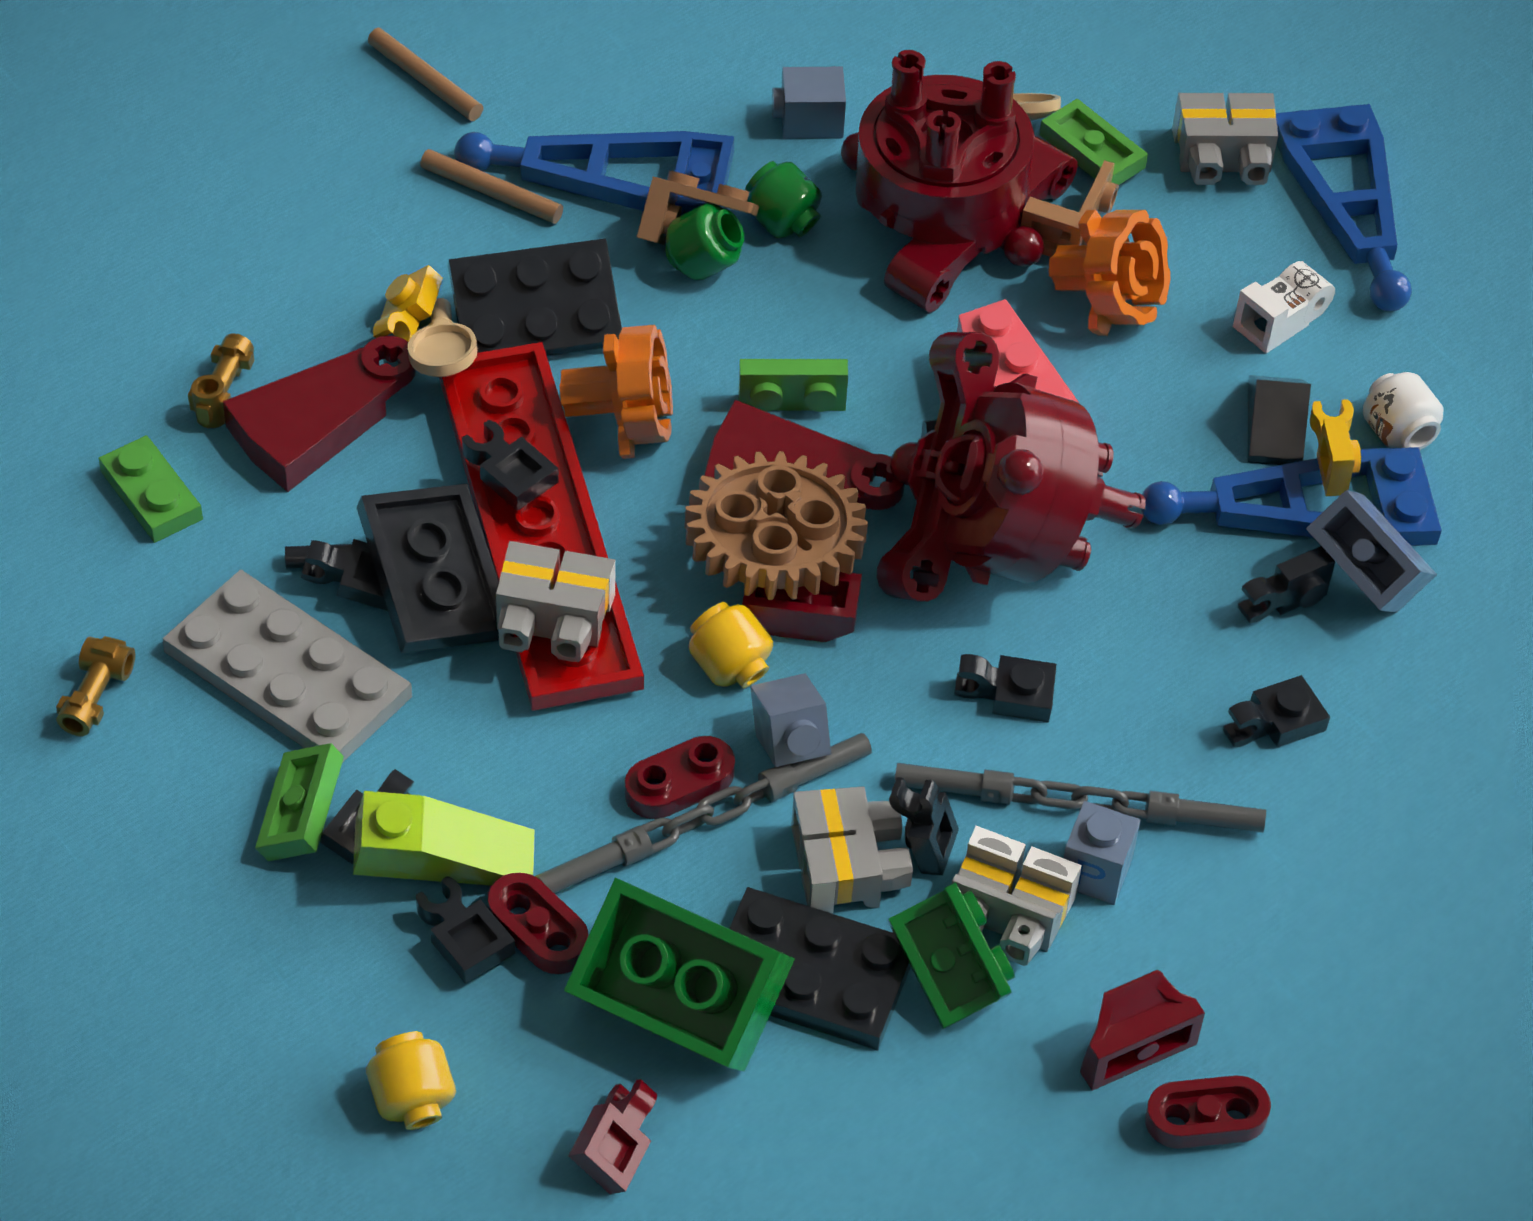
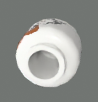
M1410 372L1389 373L1379 377L1371 385L1363 405V416L1387 448L1419 447L1421 450L1431 444L1441 431L1440 424L1443 420V406L1419 375Z

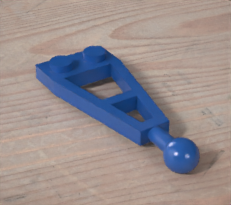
M1370 104L1276 113L1277 146L1284 163L1354 264H1369L1374 276L1370 285L1372 302L1384 311L1393 312L1400 310L1409 302L1412 287L1409 279L1403 273L1393 270L1390 260L1395 259L1398 245L1384 137ZM1366 154L1371 189L1334 193L1311 159ZM1374 214L1377 236L1364 237L1350 216Z
M690 131L528 136L525 147L493 144L486 135L479 132H470L463 135L457 141L454 155L457 161L481 171L488 169L490 165L521 168L522 180L644 211L650 187L605 176L609 158L678 156L675 172L699 178L697 188L717 193L719 184L727 185L734 155V136ZM589 159L586 171L545 161ZM678 195L675 205L682 206L681 216L706 204V202Z
M1419 447L1360 450V471L1352 473V477L1366 476L1372 503L1410 545H1437L1442 529ZM1315 458L1213 478L1210 491L1181 492L1172 483L1165 481L1154 482L1142 493L1145 497L1146 505L1145 509H1141L1148 521L1157 525L1170 524L1184 513H1215L1217 526L1313 537L1306 528L1322 512L1307 510L1302 487L1323 483L1318 459ZM1279 491L1283 507L1235 502V499Z

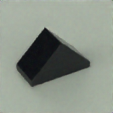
M1249 375L1248 462L1283 465L1303 461L1311 390L1310 383L1302 379Z

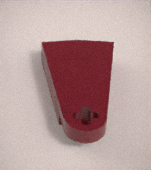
M381 336L368 342L365 347L223 401L225 425L250 460L285 491L289 492L386 416V401L408 385L416 374V370L409 361L408 341L396 336ZM383 359L389 363L398 361V365L392 367L390 364L384 363L379 366V361Z
M737 400L734 401L714 437L704 475L714 478L715 465L717 464L733 470L735 456H739L748 464H752L755 461L756 452H761L767 462H774L777 454L781 451L784 452L787 463L794 464L799 457L804 455L807 456V468L814 469L822 463L827 464V478L843 474L845 476L844 489L857 488V503L865 504L866 509L884 510L895 506L902 499L905 484L899 482L894 477L890 469L891 456L870 453ZM875 476L885 478L880 487L870 485Z

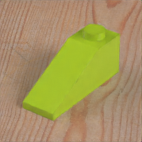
M364 791L355 824L353 875L442 882V879L448 876L457 883L492 886L499 878L510 873L521 872L533 875L535 830L427 796Z

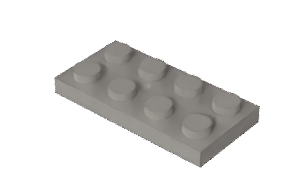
M241 569L162 638L166 654L303 748L332 743L344 756L343 762L412 698V686L409 681Z

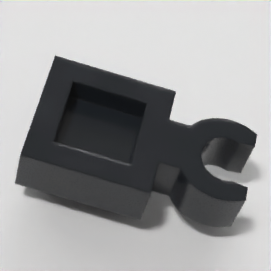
M487 420L484 422V438L488 441L487 443H477L468 435L462 437L463 455L470 463L480 466V479L516 511L559 483V468L523 437L509 445L504 440L503 429L494 421Z
M1320 546L1282 562L1276 566L1273 576L1269 578L1257 577L1242 585L1241 590L1249 599L1238 603L1237 608L1249 623H1254L1264 619L1275 609L1282 615L1298 607H1311L1327 595L1335 560Z
M447 876L442 879V893L448 899L444 903L436 904L430 902L422 891L416 894V907L419 917L428 925L435 926L430 929L431 943L465 984L516 954L514 938L481 899L467 908L462 904L461 887L453 878Z

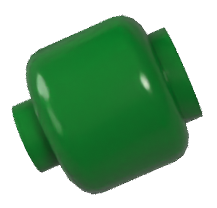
M771 161L760 168L746 185L745 190L749 192L747 202L759 206L757 216L754 217L776 238H784L792 233L802 237L817 224L821 217L816 211L822 199L821 190L792 162H783L777 165L774 161Z
M703 204L672 220L666 232L665 252L667 259L675 269L680 270L687 277L695 280H704L738 262L744 243L743 227L739 219L731 211L723 209L716 204Z

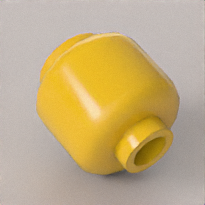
M726 602L718 603L700 615L691 625L690 631L693 633V636L689 641V652L715 685L727 687L738 682L742 688H747L762 678L769 670V666L765 661L773 649L772 637L746 606L739 604L729 606Z
M418 1031L402 1033L380 1042L375 1047L376 1055L370 1059L366 1066V1075L381 1117L387 1121H404L407 1130L420 1129L441 1120L442 1114L440 1109L448 1105L456 1094V1086L441 1044L436 1040L424 1039L422 1032Z

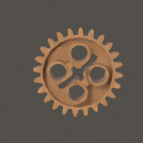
M781 451L777 454L774 462H767L761 452H756L755 461L752 464H748L741 457L735 456L733 470L717 464L715 465L714 478L701 476L699 490L690 491L689 506H686L685 511L686 545L693 546V560L695 562L706 561V575L711 576L724 572L723 586L726 588L738 581L745 583L744 595L746 596L751 595L757 587L765 588L768 600H773L777 589H785L788 596L793 600L797 599L798 587L805 586L812 594L817 595L819 594L820 580L832 586L838 585L839 572L851 574L853 572L854 559L862 558L863 546L866 543L868 521L865 520V504L857 503V488L844 489L845 476L843 474L827 478V464L825 463L816 466L814 469L807 468V456L804 455L799 457L794 464L787 463L786 456Z

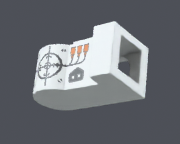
M1303 261L1295 262L1287 267L1279 277L1261 286L1254 282L1240 290L1232 327L1267 354L1321 316L1334 298L1335 287ZM1262 317L1267 320L1265 332L1256 327L1255 320Z

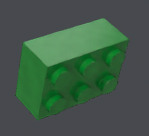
M614 878L564 991L719 1064L745 1072L795 958L637 886Z

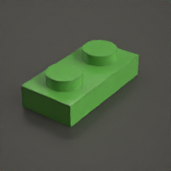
M1078 98L1041 120L1039 135L1054 147L1074 157L1078 161V166L1094 179H1096L1105 160L1115 163L1111 182L1118 185L1146 168L1148 153Z
M740 359L738 401L765 412L846 411L848 359Z
M147 435L98 457L101 473L154 543L203 520L201 504Z
M332 743L283 753L255 849L267 861L317 852L344 758Z

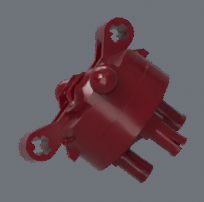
M903 50L898 53V57L894 56L892 59V86L877 95L865 109L859 124V132L846 137L841 146V156L843 163L851 170L856 171L855 189L858 204L871 212L881 224L899 233L913 237L890 262L885 273L884 285L923 310L934 312L946 300L953 283L963 268L980 252L990 254L997 248H1001L1004 250L1006 258L1013 265L1021 267L1031 266L1039 261L1044 252L1043 239L1034 228L1021 226L1023 209L1030 197L1044 200L1049 198L1057 199L1062 196L1076 175L1078 161L1034 135L1028 115L1013 99L1016 73L1015 71L1012 72L1013 67L1007 62L994 61L987 64L983 69V81L957 75L923 76L926 64L924 56L914 50Z
M947 332L939 335L933 341L929 350V363L934 373L941 401L935 429L921 437L918 442H908L894 450L890 458V469L894 477L899 482L909 485L915 500H917L911 528L880 559L877 566L876 577L879 587L885 594L893 598L926 602L935 599L945 587L951 561L964 566L972 581L981 585H988L990 574L1022 583H1032L1045 578L1059 565L1081 571L1088 563L1091 554L1090 542H1087L1088 539L1086 537L1079 536L1086 521L1093 520L1096 517L1121 524L1129 529L1136 528L1142 521L1143 514L1129 511L1128 508L1145 509V497L1137 492L1132 493L1105 485L1103 479L1100 478L1103 476V473H1107L1111 468L1114 452L1110 444L1098 442L1094 422L1085 407L1074 400L1035 389L1038 377L1030 374H1022L1009 383L994 386L1000 353L995 341L985 333ZM911 571H913V578H912V579L910 578V572H911Z

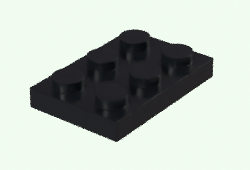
M606 238L455 258L448 261L457 323L470 328L475 334L478 348L477 353L543 342L546 355L548 356L603 348L604 335L616 334L619 339L622 326Z
M458 484L361 496L356 508L401 654L498 641L496 592L499 581L468 485Z
M747 887L729 929L795 958L770 1016L879 1050L911 968L894 933Z

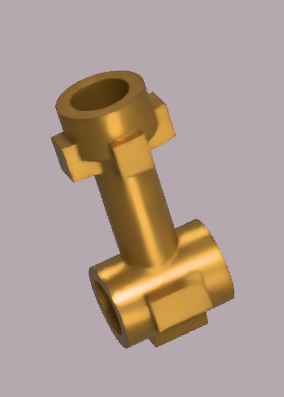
M228 334L224 337L221 345L215 344L211 352L212 363L217 365L212 375H203L195 379L188 393L190 410L196 413L197 422L205 428H217L225 424L223 401L231 398L228 390L235 376L239 377L242 369L250 370L255 361L253 344L249 339L240 334Z
M91 636L87 637L79 655V668L87 671L78 690H74L71 697L62 696L56 706L58 713L56 721L64 731L75 736H85L89 733L93 724L99 725L104 712L103 706L97 705L110 678L126 681L129 678L135 663V649L126 646V641L107 636H104L102 639Z

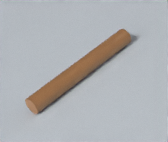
M375 28L369 34L368 43L468 120L475 121L481 116L483 112V105L382 28Z
M427 149L421 158V168L553 224H556L562 216V204L436 151Z

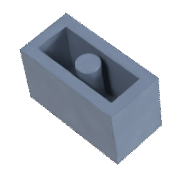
M1345 490L1306 528L1381 611L1397 613L1437 576L1435 571L1364 494Z

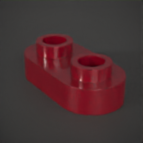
M698 736L635 763L626 774V803L635 814L647 819L665 818L693 806L703 798L731 785L734 778V753L731 747L719 738ZM699 759H711L713 761L702 762ZM653 779L662 781V783L656 785L647 782Z
M521 872L510 873L495 881L488 894V909L514 938L515 947L544 972L551 974L572 972L589 936L584 921L540 879L531 874ZM517 907L528 910L523 914H513L510 912V910ZM555 945H563L568 949L554 951L549 948Z
M1234 1075L1168 1082L1157 1087L1152 1092L1145 1113V1125L1150 1135L1157 1142L1170 1148L1179 1149L1246 1142L1258 1137L1265 1129L1271 1110V1101L1265 1088L1254 1079L1246 1076ZM1232 1110L1239 1111L1246 1118L1234 1119L1227 1112ZM1178 1117L1185 1124L1176 1125L1167 1121L1166 1118Z

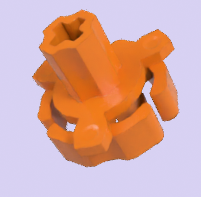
M1086 210L1078 226L1081 237L1087 245H1057L1056 252L1049 259V276L1054 282L1055 290L1086 291V295L1092 305L1089 312L1088 329L1098 336H1108L1112 324L1145 325L1154 322L1157 317V307L1131 306L1125 301L1132 300L1134 305H1164L1167 301L1170 285V269L1167 259L1168 242L1160 220L1158 218H1149L1146 210H1115L1105 214L1103 217L1096 210ZM1130 233L1132 234L1134 242H1130L1128 239V235Z
M655 324L622 327L619 339L616 334L604 335L603 353L606 362L605 366L561 370L559 387L561 405L564 408L565 417L614 413L618 424V445L621 458H635V445L669 441L672 433L671 419L658 420L657 417L673 415L672 385L665 342L661 330H657Z

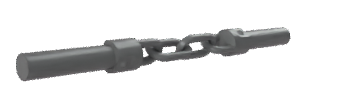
M860 733L830 746L831 755L764 770L758 774V781L744 788L738 786L725 788L703 798L696 809L677 816L672 820L662 817L641 826H636L613 836L611 843L542 872L535 877L540 879L552 892L556 893L620 864L625 867L672 846L678 840L679 835L703 824L712 826L722 824L747 812L751 803L766 797L770 802H774L783 796L795 792L801 784L871 754V744L864 733ZM735 795L734 804L738 807L712 817L714 808L709 805ZM664 826L662 835L666 839L652 844L647 832Z
M897 763L895 781L897 777H902L909 788L923 789L925 780H933L940 792L979 796L981 801L1008 805H1010L1011 801L1028 804L1038 803L1039 805L1081 810L1083 802L1088 801V795L1113 798L1112 805L1093 804L1135 818H1143L1148 823L1175 826L1176 822L1263 833L1266 822V809L1180 799L1179 794L1151 790L1149 793L1121 792L1108 788L1081 787L1070 783L1014 777V773L984 769L983 774ZM1015 786L1031 787V795L1014 793ZM1047 789L1072 792L1071 800L1046 797L1048 794ZM1129 800L1146 802L1145 810L1127 808Z

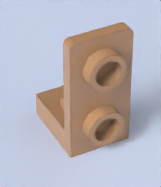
M1106 160L1103 162L1079 212L1033 197L1029 198L1023 209L1021 226L1034 228L1042 236L1044 243L1043 255L1052 257L1056 252L1057 245H1087L1081 237L1078 223L1086 210H1096L1099 215L1101 212H1111L1119 188L1118 184L1111 182L1115 163Z
M669 170L667 180L652 177L637 238L665 245L666 232L670 223L682 214V206L675 205L678 195L757 216L759 206L747 202L748 191L719 184L717 193L697 188L699 178Z

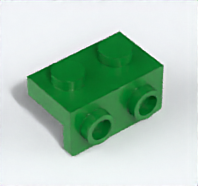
M953 883L945 887L942 892L888 918L887 921L942 1029L1008 997L1012 993L1007 982L1015 978L1014 971L999 945L991 949L989 948L979 928L986 924L987 920L971 890L962 894L957 884Z

